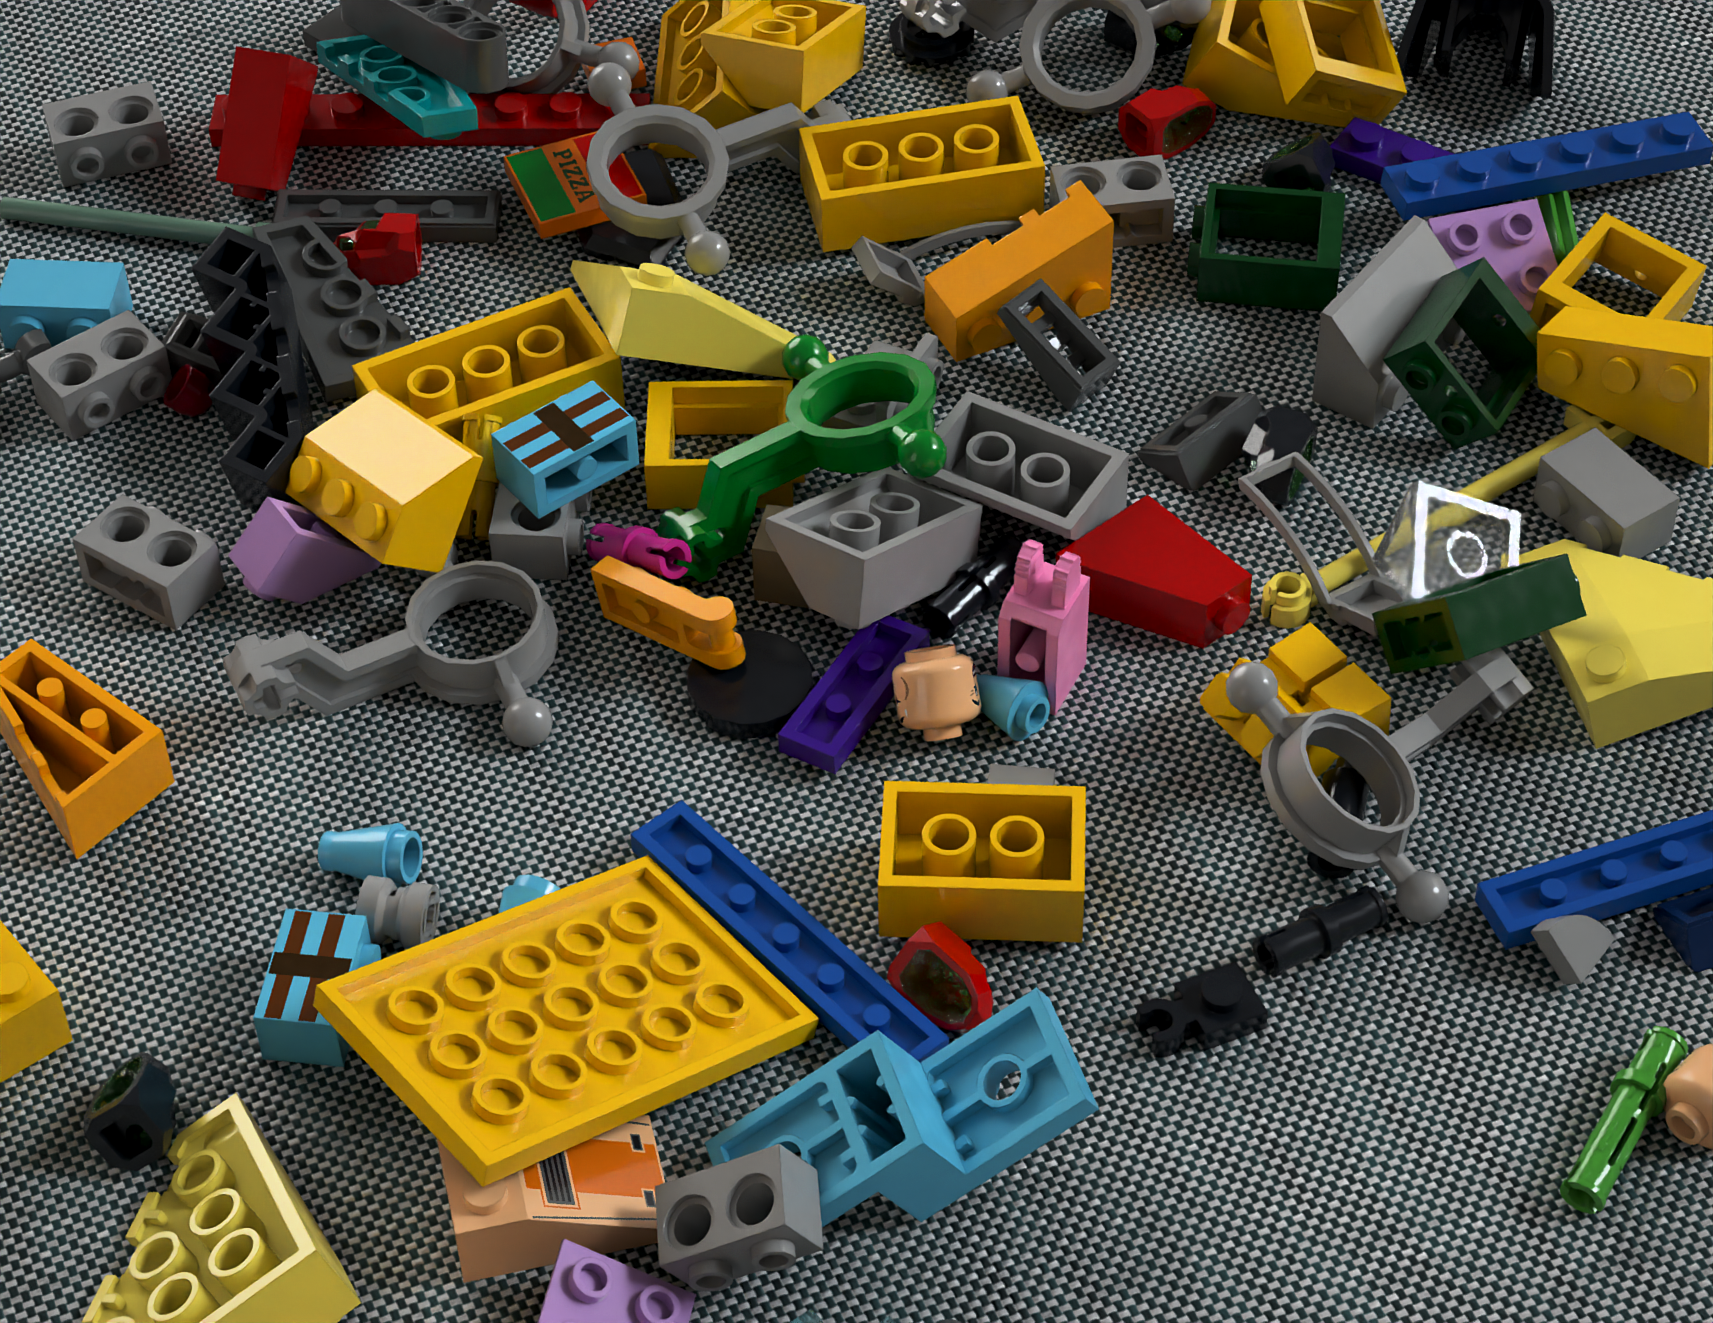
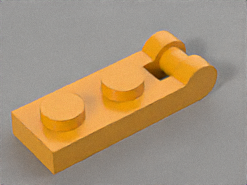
M608 555L590 569L604 618L716 669H731L744 661L746 652L741 635L733 630L737 624V616L733 602L729 598L714 596L705 599L692 593L685 587L673 585L649 574L640 567H633Z

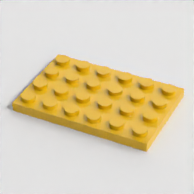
M648 855L317 984L313 1003L318 1012L482 1187L814 1038L819 1018Z

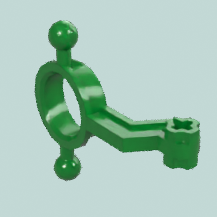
M804 334L791 339L782 352V365L790 377L800 382L787 397L785 408L787 422L710 458L697 507L687 513L681 508L676 507L660 515V524L655 530L658 536L683 540L691 550V563L676 559L673 561L675 565L688 568L687 573L682 577L692 576L698 583H701L716 576L719 563L744 551L758 497L818 467L830 472L855 474L878 471L900 463L904 472L913 477L924 479L937 474L946 462L947 447L942 438L934 432L935 417L932 407L936 401L937 384L935 376L926 363L906 354L886 352L853 355L830 363L829 352L824 343L817 337ZM880 401L909 404L907 408L890 419L867 427L842 430L821 426L823 422L837 413L860 404Z

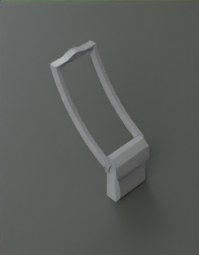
M1014 220L967 225L921 240L901 250L900 253L861 236L851 249L871 285L894 294L900 303L917 306L925 303L924 281L913 263V259L936 248L964 239L1012 233L1022 227L1019 221Z
M1293 452L1278 460L1261 464L1255 471L1238 478L1239 489L1256 504L1286 541L1307 576L1319 604L1326 610L1328 616L1340 626L1350 623L1373 636H1377L1378 631L1372 613L1420 596L1384 578L1385 574L1373 548L1348 507L1323 476L1298 452ZM1295 466L1314 485L1336 512L1354 540L1370 573L1329 593L1310 555L1295 532L1265 495L1254 486L1255 484Z

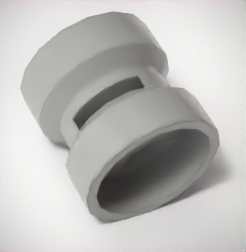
M368 875L360 888L355 915L366 916L371 943L382 944L391 936L393 940H399L403 948L409 949L434 939L440 908L439 889L437 885L413 882L408 887H399L398 889L391 878Z

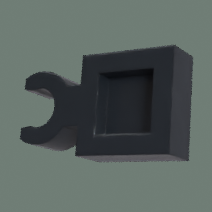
M1237 962L1175 983L1174 1002L1167 999H1151L1138 1006L1136 1013V1026L1139 1031L1157 1025L1167 1028V1030L1153 1034L1152 1053L1156 1058L1168 1057L1177 1053L1182 1048L1184 1041L1196 1036L1203 1050L1206 1051L1266 1029L1268 1017L1267 1009Z

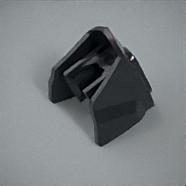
M1416 0L1397 53L1402 76L1420 78L1437 42L1433 65L1440 73V77L1448 78L1454 49L1474 30H1490L1497 35L1505 52L1504 62L1506 66L1502 86L1510 87L1511 83L1515 82L1519 77L1526 36H1528V94L1551 99L1556 26L1553 5L1550 0Z

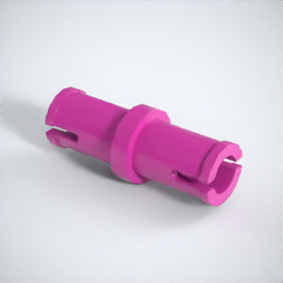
M608 523L596 524L589 533L603 537V542L586 540L587 552L597 562L608 555L633 567H640L648 573L662 575L668 579L675 580L681 578L688 571V568L673 564L675 559L691 563L692 560L691 550L683 540L659 537L651 528L637 525L623 529Z

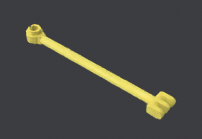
M1572 404L1566 407L1563 425L1568 428L1567 430L1370 540L1369 543L1379 563H1382L1537 475L1541 456L1596 427L1620 448L1630 444L1636 437V434ZM1356 548L1322 567L1318 572L1328 592H1331L1368 571V568L1360 551ZM1288 571L1279 572L1274 575L1263 587L1261 604L1263 618L1269 616L1270 606L1273 605L1271 608V625L1289 629L1304 624L1310 616V609L1318 604L1317 597L1307 576L1304 573L1299 575Z

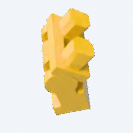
M1311 622L1269 648L1268 657L1260 663H1263L1273 671L1278 681L1277 698L1290 714L1315 712L1329 708L1354 712L1370 721L1389 736L1392 698L1354 662L1347 666V656ZM1239 657L1228 674L1223 672L1216 674L1201 695L1199 703L1261 765L1263 748L1274 735L1257 714L1240 712L1230 703L1226 694V681L1231 671L1242 663L1252 662L1251 660ZM1306 745L1309 762L1316 777L1323 774L1333 764L1334 760L1340 757L1324 747Z

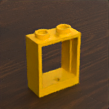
M1263 0L1259 5L1286 106L1350 122L1354 117L1379 125L1407 94L1380 0ZM1311 29L1340 36L1347 62L1318 55Z
M1605 212L1539 287L1530 317L1542 329L1565 306L1618 313L1572 288L1589 267L1596 262L1662 297L1647 317L1680 322L1693 305L1707 266Z
M793 380L649 382L644 457L647 508L672 509L679 507L681 509H695L697 507L709 459H674L675 435L762 434L787 422L785 408L787 397L793 390ZM805 474L760 495L756 508H765L766 504L793 506V483H805Z

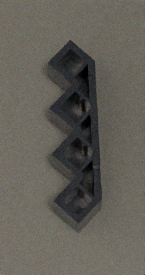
M226 226L191 267L212 312H214L200 332L221 374L225 375L209 396L230 437L236 440L219 460V463L241 504L258 511L265 499L271 497L303 507V505L285 493L290 480L291 466L298 457L304 437L315 429L292 289L270 245Z

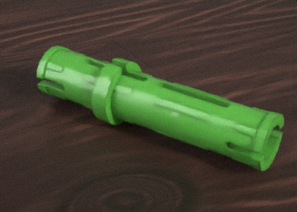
M1654 1026L1652 1030L1650 1028L1647 1029L1643 1041L1629 1067L1621 1069L1616 1073L1610 1086L1612 1097L1595 1128L1592 1130L1567 1179L1560 1186L1562 1198L1574 1209L1588 1214H1595L1597 1210L1599 1212L1603 1210L1608 1195L1626 1162L1629 1160L1649 1119L1662 1113L1667 1101L1666 1088L1663 1086V1083L1668 1075L1685 1059L1689 1049L1687 1042L1674 1030L1662 1026Z

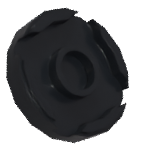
M761 630L734 631L742 637L746 652L744 661L734 668L720 670L692 659L686 671L689 706L695 716L697 711L698 715L705 719L706 726L718 734L740 739L771 736L781 731V725L788 722L813 689L811 662L800 646L782 635Z

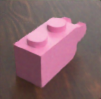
M1028 539L1022 544L1017 556L1014 569V584L1003 601L998 617L997 676L1043 682L1048 691L1049 714L1056 715L1086 665L1090 577L1081 574V557L1079 555L1065 551L1060 556L1056 565L1044 562L1043 544Z

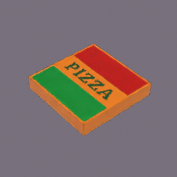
M597 131L503 156L505 173L540 239L610 220L600 208L597 195L592 190L586 170L590 142ZM621 153L609 167L611 182L623 195L641 204H647V194L626 157Z

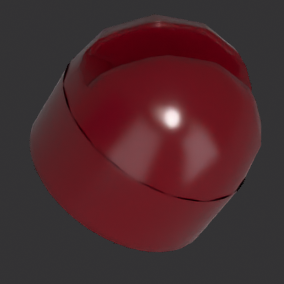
M186 364L177 371L170 381L164 395V405L182 415L190 417L201 415L209 411L213 404L209 396L214 390L213 382L203 372Z

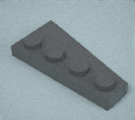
M308 215L252 228L254 239L272 247L292 289L301 349L326 403L356 395L352 365L415 343L410 337L408 325L398 314L392 316L379 303L378 292L365 278L359 280L348 268L347 258Z

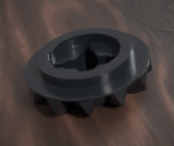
M900 13L890 24L889 42L892 43L894 56L906 57L909 65H915L920 62L928 63L930 68L933 67L934 63L938 62L953 65L956 57L969 55L970 45L974 43V28L960 21V29L953 35L943 38L938 33H927L907 19L903 13Z

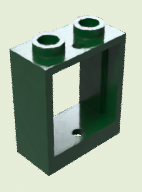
M1208 182L1206 206L1195 205L1193 214L1192 239L1201 240V243L1190 242L1187 277L1198 278L1196 301L1322 312L1337 296L1346 193ZM1218 236L1318 244L1316 261L1220 254L1216 253Z
M1485 257L1439 279L1385 355L1383 361L1451 447L1456 450L1495 434L1500 430L1537 374V332L1541 329ZM1496 315L1504 317L1506 322L1500 321ZM1452 317L1493 368L1476 394L1435 343Z
M1567 553L1491 570L1372 613L1391 674L1464 661L1587 615L1580 595V584L1572 570Z

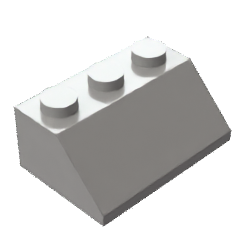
M1414 215L1321 312L1312 401L1372 429L1390 410L1393 412L1398 411L1409 394L1385 364L1383 358L1439 279L1457 270V267L1424 219ZM1452 317L1435 343L1444 352L1451 344L1454 346L1458 345L1466 333Z
M966 391L934 431L942 438L947 447V459L944 466L934 476L921 479L1066 538L1077 540L1126 507L1129 453Z
M887 467L868 473L766 518L765 530L808 607L833 618L835 623L841 627L859 630L869 627L873 622L898 610L908 608L912 603L937 591L947 589L956 580V571L964 564L974 563L977 560L983 505Z

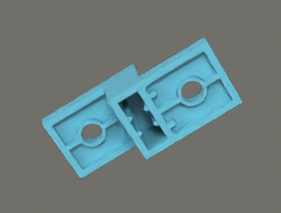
M1036 987L921 1063L877 1030L706 1141L705 1145L713 1166L777 1144H781L792 1153L801 1152V1159L817 1169L822 1227L877 1192L920 1222H923L1093 1114L1099 1108L1050 998ZM1020 1071L1021 1078L1016 1091L1008 1098L997 1100L996 1095L1002 1079L1012 1072Z

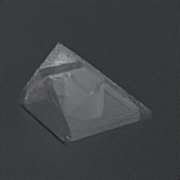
M1416 481L1410 485L1371 561L1400 597L1407 601L1491 570L1518 565L1521 513L1428 483Z

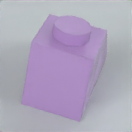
M271 497L265 499L228 555L245 576L242 580L243 584L253 594L267 601H273L277 597L300 604L371 572L382 564L307 508Z

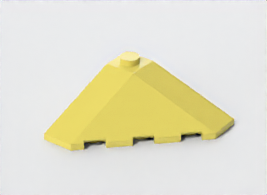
M578 260L572 261L570 271L616 355L793 379L787 374L782 365V352L786 344L797 335L675 274L672 269L663 265L642 263L639 269ZM829 352V362H835L836 359Z
M1568 539L1556 541L1506 560L1507 567L1568 554L1572 570L1580 584V595L1587 615L1539 634L1596 749L1713 707V578L1706 577L1702 580L1670 571L1668 566L1624 554L1621 557L1598 552L1587 549L1586 544Z
M235 1093L177 1135L167 1157L174 1165H178V1168L173 1174L167 1191L162 1196L158 1192L147 1193L125 1236L132 1246L137 1247V1249L133 1253L130 1263L120 1279L116 1275H105L82 1323H338L344 1315L361 1304V1301L341 1262L246 1104Z

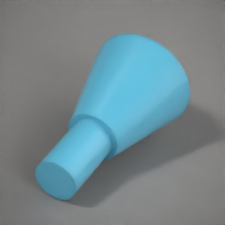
M976 674L981 712L1011 739L1015 741L1025 740L1044 726L1049 716L1050 703L1048 701V691L1043 682Z

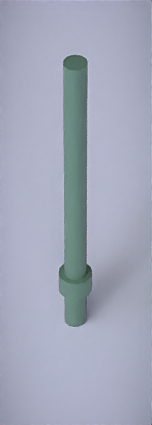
M6 196L0 202V216L2 219L205 244H212L227 226L253 238V226ZM257 222V224L255 225V227H257V226H262V225H266V224H270V223H267V222Z

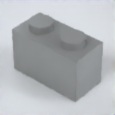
M1595 427L1540 457L1533 501L1546 516L1555 519L1581 543L1586 544L1587 549L1621 557L1624 554L1640 559L1671 542L1680 497Z

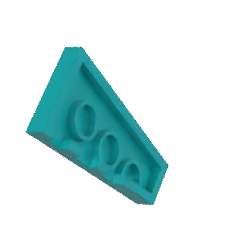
M367 35L316 42L318 62L423 138L431 137L437 140H449L460 136L464 131L478 129L477 108L465 90Z

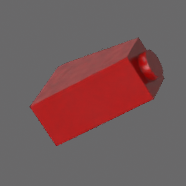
M236 46L216 181L233 185V196L265 201L267 191L278 192L280 189H286L319 66L288 54Z
M1148 494L1056 553V563L1065 551L1081 557V574L1090 577L1088 612L1202 649L1225 634L1235 633L1243 626L1250 614L1252 574Z

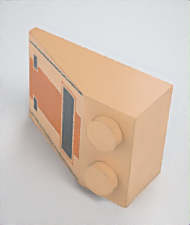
M642 1115L484 1187L477 1182L437 1139L464 1283L555 1264L563 1239H567L600 1254L658 1243L655 1186L665 1183L649 1115Z

